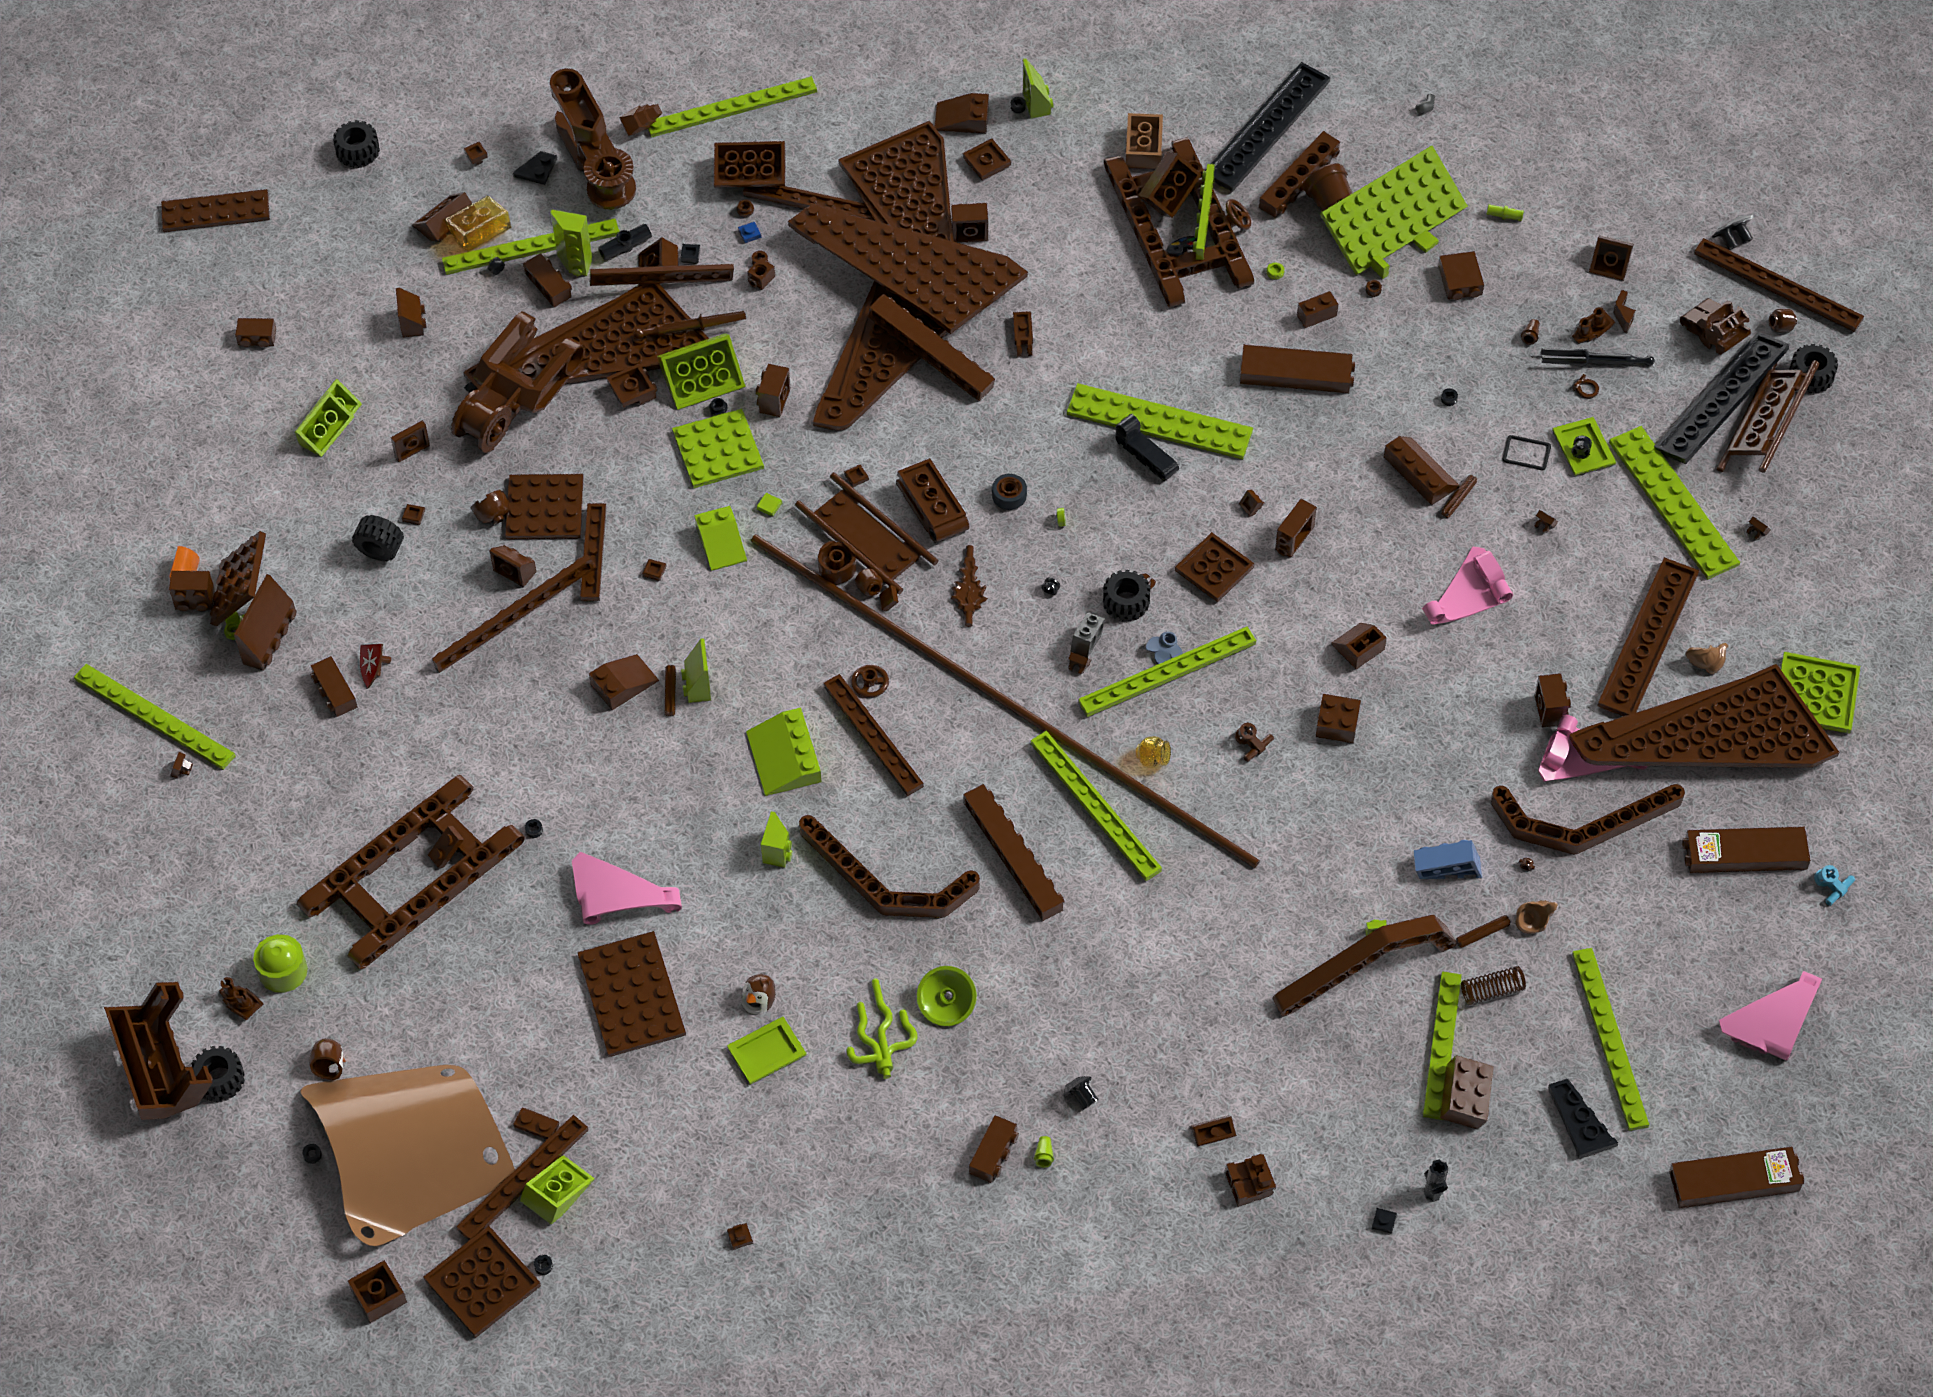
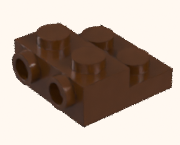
M640 364L606 377L607 383L623 408L637 401L641 405L656 398L657 387L654 382L649 380L650 377L647 370L642 369Z

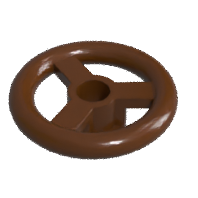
M1229 199L1226 202V217L1230 226H1237L1240 229L1248 230L1252 224L1248 211L1237 200ZM1242 218L1246 219V225L1243 224Z
M864 665L853 673L851 685L853 690L860 696L873 698L886 691L889 685V677L886 671L877 665ZM877 672L880 673L882 677H877ZM860 674L864 681L862 689L857 685V678ZM875 684H883L877 691L868 692L869 688Z

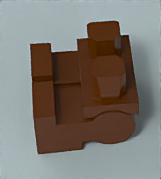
M1264 1154L1244 1159V1162L1235 1164L1232 1162L1226 1164L1225 1175L1230 1188H1232V1194L1237 1207L1273 1195L1276 1185Z

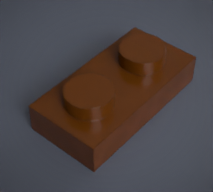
M448 826L428 856L438 868H443L464 839L453 826Z
M522 1107L513 1125L518 1129L547 1140L556 1132L559 1121Z

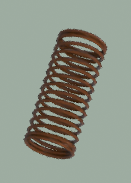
M1519 966L1510 967L1509 970L1505 969L1496 973L1492 972V974L1488 973V975L1485 974L1484 976L1481 975L1475 977V979L1471 978V980L1461 981L1462 994L1468 1005H1472L1474 1002L1478 1003V1000L1482 1002V999L1486 1001L1487 998L1490 1000L1491 997L1494 999L1495 996L1499 997V995L1512 994V991L1516 993V990L1520 992V990L1526 989L1525 976ZM1518 972L1521 976L1522 986L1519 981ZM1510 975L1514 983L1515 991L1511 985ZM1506 977L1510 985V991L1507 986ZM1497 978H1498L1499 983H1500V986H1501L1502 994H1501V992H1500V990H1499V987H1498ZM1502 979L1506 987V992L1503 988ZM1493 980H1494L1495 985H1496V988H1497V993L1495 992V989H1494ZM1489 982H1490L1491 987H1492V990H1493V995H1492V993H1491V991H1490ZM1485 983L1488 988L1489 997L1486 993ZM1476 985H1477V987H1478V989H1479L1480 998H1479L1478 993H1477ZM1481 985H1482L1483 990H1484L1485 998H1484V996L1482 995V992H1481V991H1482V990H1481ZM1472 986H1473L1474 991H1475L1476 1000H1475L1474 995H1473Z

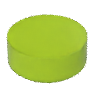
M1277 262L1270 263L1266 270L1267 276L1274 280L1282 278L1284 276V266Z
M1057 508V523L1059 527L1066 526L1064 508Z

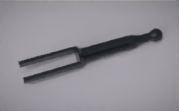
M1541 348L1540 352L1541 355H1550L1542 356L1541 362L1548 364L1586 366L1588 363L1613 365L1645 364L1646 366H1652L1655 363L1653 356L1636 357L1631 354L1591 353L1587 349Z

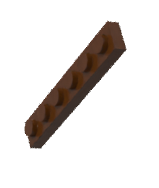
M587 503L584 555L588 554L591 558L594 569L582 577L581 601H600L606 503Z

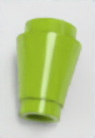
M1041 1136L1037 1144L1033 1159L1038 1167H1050L1054 1161L1051 1138L1048 1136Z

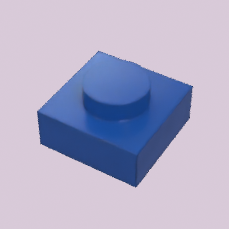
M755 221L738 227V231L745 243L761 238V233Z

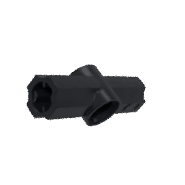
M642 224L630 231L622 230L617 233L616 238L598 246V251L603 260H608L622 252H630L633 246L651 238L652 233L647 224Z
M1440 1159L1434 1160L1432 1165L1429 1166V1170L1424 1173L1426 1179L1424 1195L1426 1199H1430L1432 1202L1438 1201L1443 1192L1448 1189L1446 1183L1448 1165Z

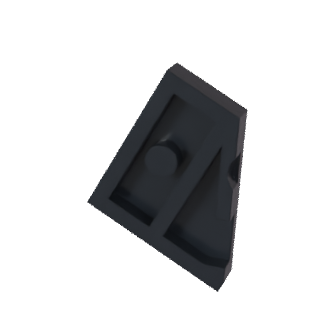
M540 151L513 172V177L545 185L557 161V155Z

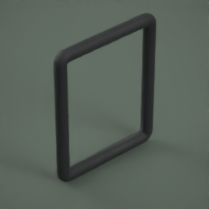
M1509 435L1503 461L1505 463L1545 470L1551 444ZM1511 438L1547 446L1543 467L1506 459Z

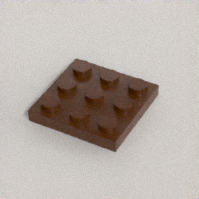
M1211 532L1175 566V571L1218 603L1254 568L1255 563Z

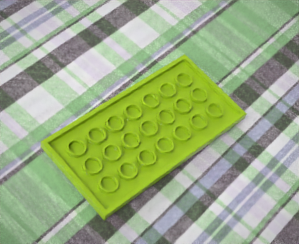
M1433 145L1324 210L1320 213V216L1353 272L1358 275L1372 266V258L1377 254L1384 259L1413 241L1414 238L1425 230H1431L1468 207Z

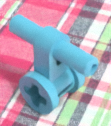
M1832 865L1823 867L1814 875L1817 885L1821 887L1828 886L1833 891L1825 900L1826 904L1830 906L1839 897H1843L1847 893V889L1855 881V878L1849 875L1841 883L1838 879L1839 872Z

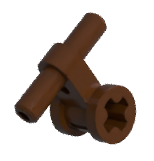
M1249 722L1242 724L1235 732L1236 741L1242 745L1248 744L1251 748L1243 756L1246 762L1252 760L1257 754L1260 755L1266 750L1265 747L1274 740V736L1268 734L1260 741L1256 737V727Z

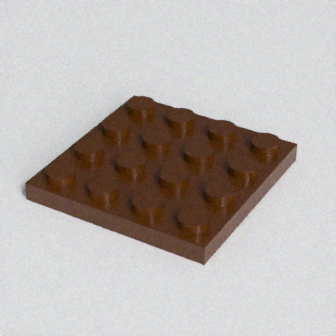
M509 475V509L506 521V539H581L584 475Z
M259 531L244 544L242 543L238 549L232 551L228 557L221 560L219 564L220 574L216 580L217 590L213 596L214 605L210 611L211 625L218 626L255 597L266 533Z
M487 1226L423 1276L425 1282L475 1338L541 1287L540 1281L490 1226Z

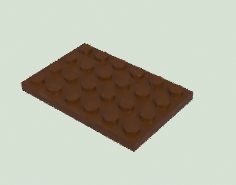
M654 931L577 952L608 1057L686 1036L683 1021Z

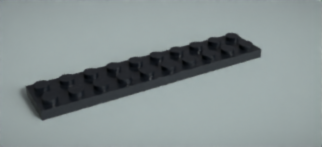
M1301 62L1211 163L1214 164L1213 182L1233 192L1328 85L1330 77Z
M1757 332L1654 448L1664 456L1687 464L1767 375L1768 371L1789 350V344Z

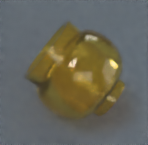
M1148 736L1137 745L1136 757L1143 766L1150 769L1166 766L1171 757L1170 743L1157 736Z

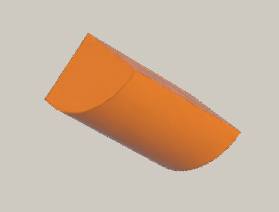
M178 546L171 571H197L200 558L193 550Z

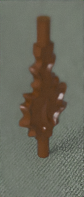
M972 545L966 546V557L963 562L965 567L959 569L963 576L960 578L962 583L954 582L956 587H952L954 596H951V599L958 603L957 608L963 609L966 627L973 626L975 610L982 608L980 604L988 600V598L983 596L987 588L986 585L979 586L981 581H976L978 577L975 576V572L978 566H975L976 562L973 557L974 547Z

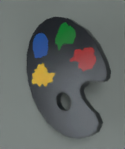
M1185 236L1175 240L1167 248L1168 255L1180 256L1184 252H1188L1187 249L1193 250V243L1197 241V238L1195 236Z

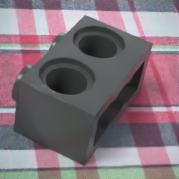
M1087 612L1073 634L1070 652L1088 658L1102 635L1105 618Z

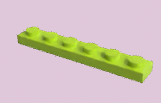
M1207 164V170L1203 171L1202 182H1205V185H1201L1200 195L1203 196V199H1199L1198 209L1201 210V213H1197V224H1199V227L1195 228V238H1197V241L1193 243V252H1196L1197 260H1203L1214 181V164Z

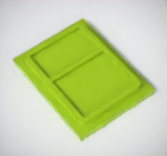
M1594 417L1552 428L1575 476L1616 465V461ZM1582 435L1587 436L1592 441L1590 455L1588 458L1578 459L1572 455L1574 439Z
M783 1016L727 1045L737 1066L741 1069L750 1085L807 1055L801 1042H799Z

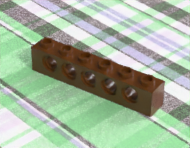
M1323 131L1263 193L1259 199L1258 208L1274 218L1279 214L1282 215L1286 211L1287 206L1296 201L1298 194L1301 191L1304 192L1303 183L1307 177L1319 168L1329 165L1332 158L1335 159L1339 155L1340 141Z

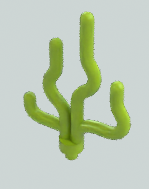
M874 978L871 983L876 1004L885 1016L878 1029L879 1044L866 1035L867 1014L864 1003L858 1002L856 1006L860 1022L857 1027V1035L864 1044L872 1048L873 1054L856 1056L854 1048L851 1046L847 1047L846 1053L849 1060L855 1064L876 1062L878 1073L882 1074L884 1079H889L891 1077L890 1072L893 1070L892 1053L897 1050L911 1048L915 1045L918 1034L916 1029L910 1024L906 1010L902 1009L899 1011L901 1024L909 1033L910 1038L907 1041L896 1042L888 1046L886 1030L893 1021V1014L884 1003L879 980Z

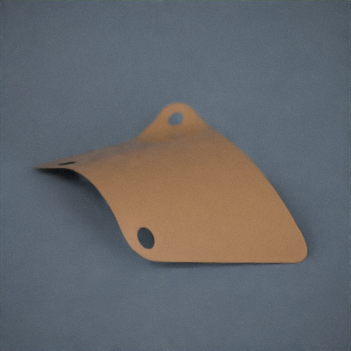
M438 1065L325 1081L306 1085L300 1091L302 1096L317 1112L328 1135L340 1174L347 1221L355 1236L365 1244L379 1246L401 1237L417 1226L493 1192L515 1171L511 1157L479 1088L470 1074L462 1067ZM444 1069H453L455 1071L452 1076L445 1077L441 1075V1071ZM487 1147L494 1148L498 1154V1160L493 1165L485 1162L483 1158V1152ZM366 1226L372 1228L374 1236L366 1238L362 1235L361 1229Z

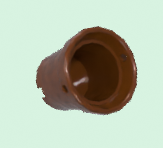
M1338 163L1319 168L1309 175L1303 183V190L1306 195L1314 200L1321 212L1352 194L1347 181L1348 174L1343 165Z

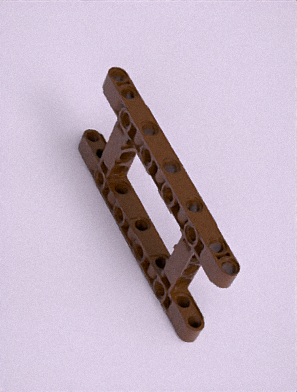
M1189 138L1173 140L1171 142L1173 153L1181 156L1203 175L1204 169ZM1120 155L1104 159L1107 175L1169 308L1185 303L1184 288L1179 280L1182 277L1225 266L1234 286L1238 289L1254 284L1253 273L1213 188L1207 229L1215 245L1205 248L1203 260L1196 259V252H1184L1180 256L1171 257L1166 255L1163 242L1157 229L1153 227L1144 201H1141L1142 198L1138 196L1154 171L1132 177L1124 158H1121ZM1202 175L1190 192L1197 208H1199V199H1203V196L1200 195L1201 185H1205V182H1202Z
M462 775L455 776L297 900L296 905L308 917H313L315 915L318 916L341 898L370 927L371 931L353 944V948L348 952L347 957L359 969H364L524 842L525 836L514 825H508L481 843L451 813V811L469 798L468 796L474 788ZM448 826H453L464 839L456 850L464 858L391 915L358 883L367 874H372L386 863L387 859L398 850L401 851L417 839L418 835L428 827H435L443 834Z

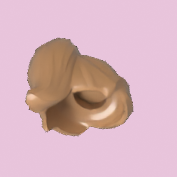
M1722 643L1717 647L1710 645L1708 649L1692 647L1685 652V656L1694 666L1706 669L1709 674H1715L1725 663L1726 648L1729 645L1726 643Z
M1546 900L1522 904L1516 912V927L1521 932L1527 934L1544 931L1549 917L1556 911L1558 904Z

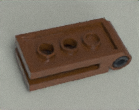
M930 458L897 472L899 478L896 479L897 487L934 543L969 530V522L965 511Z

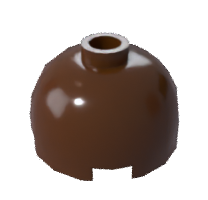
M496 490L487 494V498L483 499L480 503L477 500L470 507L475 517L482 523L489 524L494 522V524H498L504 520L503 516L508 512L509 502L503 491Z

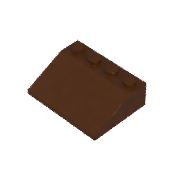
M785 141L714 143V188L785 186Z
M266 574L234 633L243 665L262 671L265 670L267 665L271 664L274 651L280 647V639L283 635L287 634L288 624L291 620L295 619L297 613L293 600L269 574Z

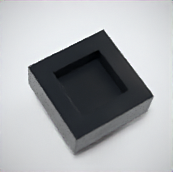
M682 244L681 262L699 263L700 245Z
M1377 1208L1372 1229L1392 1234L1397 1213Z

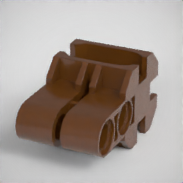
M1706 298L1679 319L1680 324L1687 327L1686 330L1699 336L1703 345L1708 349H1711L1712 344L1715 345L1716 353L1722 355L1751 334V329L1744 326L1745 322H1750L1748 314L1740 306L1737 307L1736 311L1733 310L1732 302L1728 300L1720 304L1710 298Z

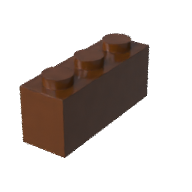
M540 253L523 263L526 276L553 307L572 298L571 284L562 278L558 269L555 270L549 258H545Z
M332 656L310 665L312 669L311 679L314 684H319L318 691L322 698L326 697V705L330 713L334 711L336 717L358 708L356 699Z
M994 1115L969 1165L970 1175L992 1183L994 1177H999L1002 1170L1000 1165L1003 1160L1007 1161L1011 1151L1009 1147L1011 1143H1016L1019 1136L1016 1123Z

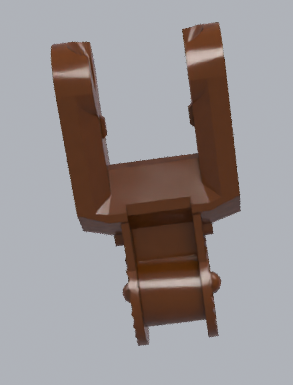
M569 68L554 72L549 81L551 95L557 101L562 111H557L555 114L556 129L575 166L579 171L584 172L588 181L586 190L589 200L597 207L613 210L624 207L633 200L636 194V183L632 177L634 172L633 160L626 152L613 146L606 133L607 129L603 113L582 75L578 71ZM567 87L571 88L569 91L564 90Z
M524 311L519 312L482 355L473 379L480 387L478 390L470 392L461 401L452 418L451 433L456 437H463L468 433L479 440L478 447L482 452H491L506 435L511 421L520 410L535 413L547 407L581 364L585 354V345L570 337L566 338L557 348L554 357L534 380L509 366L518 353L531 343L538 330L534 326L536 318Z

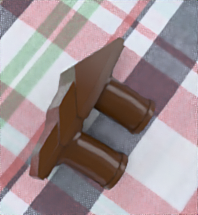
M658 104L639 105L619 118L627 135L631 136L650 128V125L656 122L662 111Z
M1597 307L1591 315L1581 318L1580 325L1576 327L1577 330L1572 335V338L1578 344L1587 340L1591 341L1603 335L1616 322L1602 307Z
M225 977L223 978L224 981L221 980L220 985L222 988L219 992L223 997V1002L227 1005L226 1008L241 1018L248 1020L264 1005L249 989L239 985L235 986L232 978Z

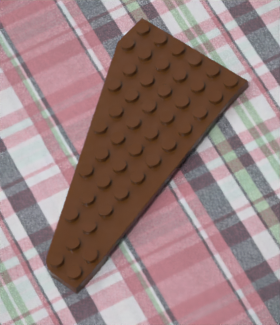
M930 120L838 159V164L847 174L874 221L953 241L944 138Z
M812 205L788 220V226L813 244L817 243L913 305L950 334L1028 277V271L1008 256Z
M874 281L827 389L818 404L813 419V426L838 431L851 427L921 359L920 356L868 317L870 306L883 294L888 298H892L901 308L907 309L913 317L920 319L926 327L934 330L941 338L948 332L922 311Z
M639 284L621 296L533 338L531 343L518 353L509 366L535 380L554 357L559 345L566 338L570 337L585 345V354L577 370L565 383L567 384L609 377L636 364H640L642 369L647 371L661 369L657 356L709 338L701 329L661 336L649 335L641 339L635 338L634 331L636 329H650L660 324L691 319L660 284ZM479 363L463 372L464 377L477 388L480 385L473 379Z
M1777 664L1747 677L1609 722L1604 723L1603 721L1569 734L1568 737L1581 758L1592 765L1813 768L1837 757L1840 753Z

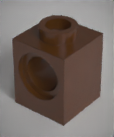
M760 258L747 271L749 284L754 288L758 287L763 290L775 277V266Z

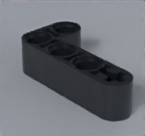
M1129 414L1116 425L1115 439L1119 445L1122 444L1126 451L1132 456L1135 455L1138 461L1144 466H1148L1149 470L1162 481L1168 480L1179 471L1177 462L1141 433L1139 420L1133 414Z

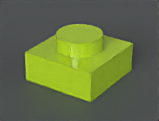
M1375 919L1366 922V936L1376 929L1387 925L1386 920L1380 921Z

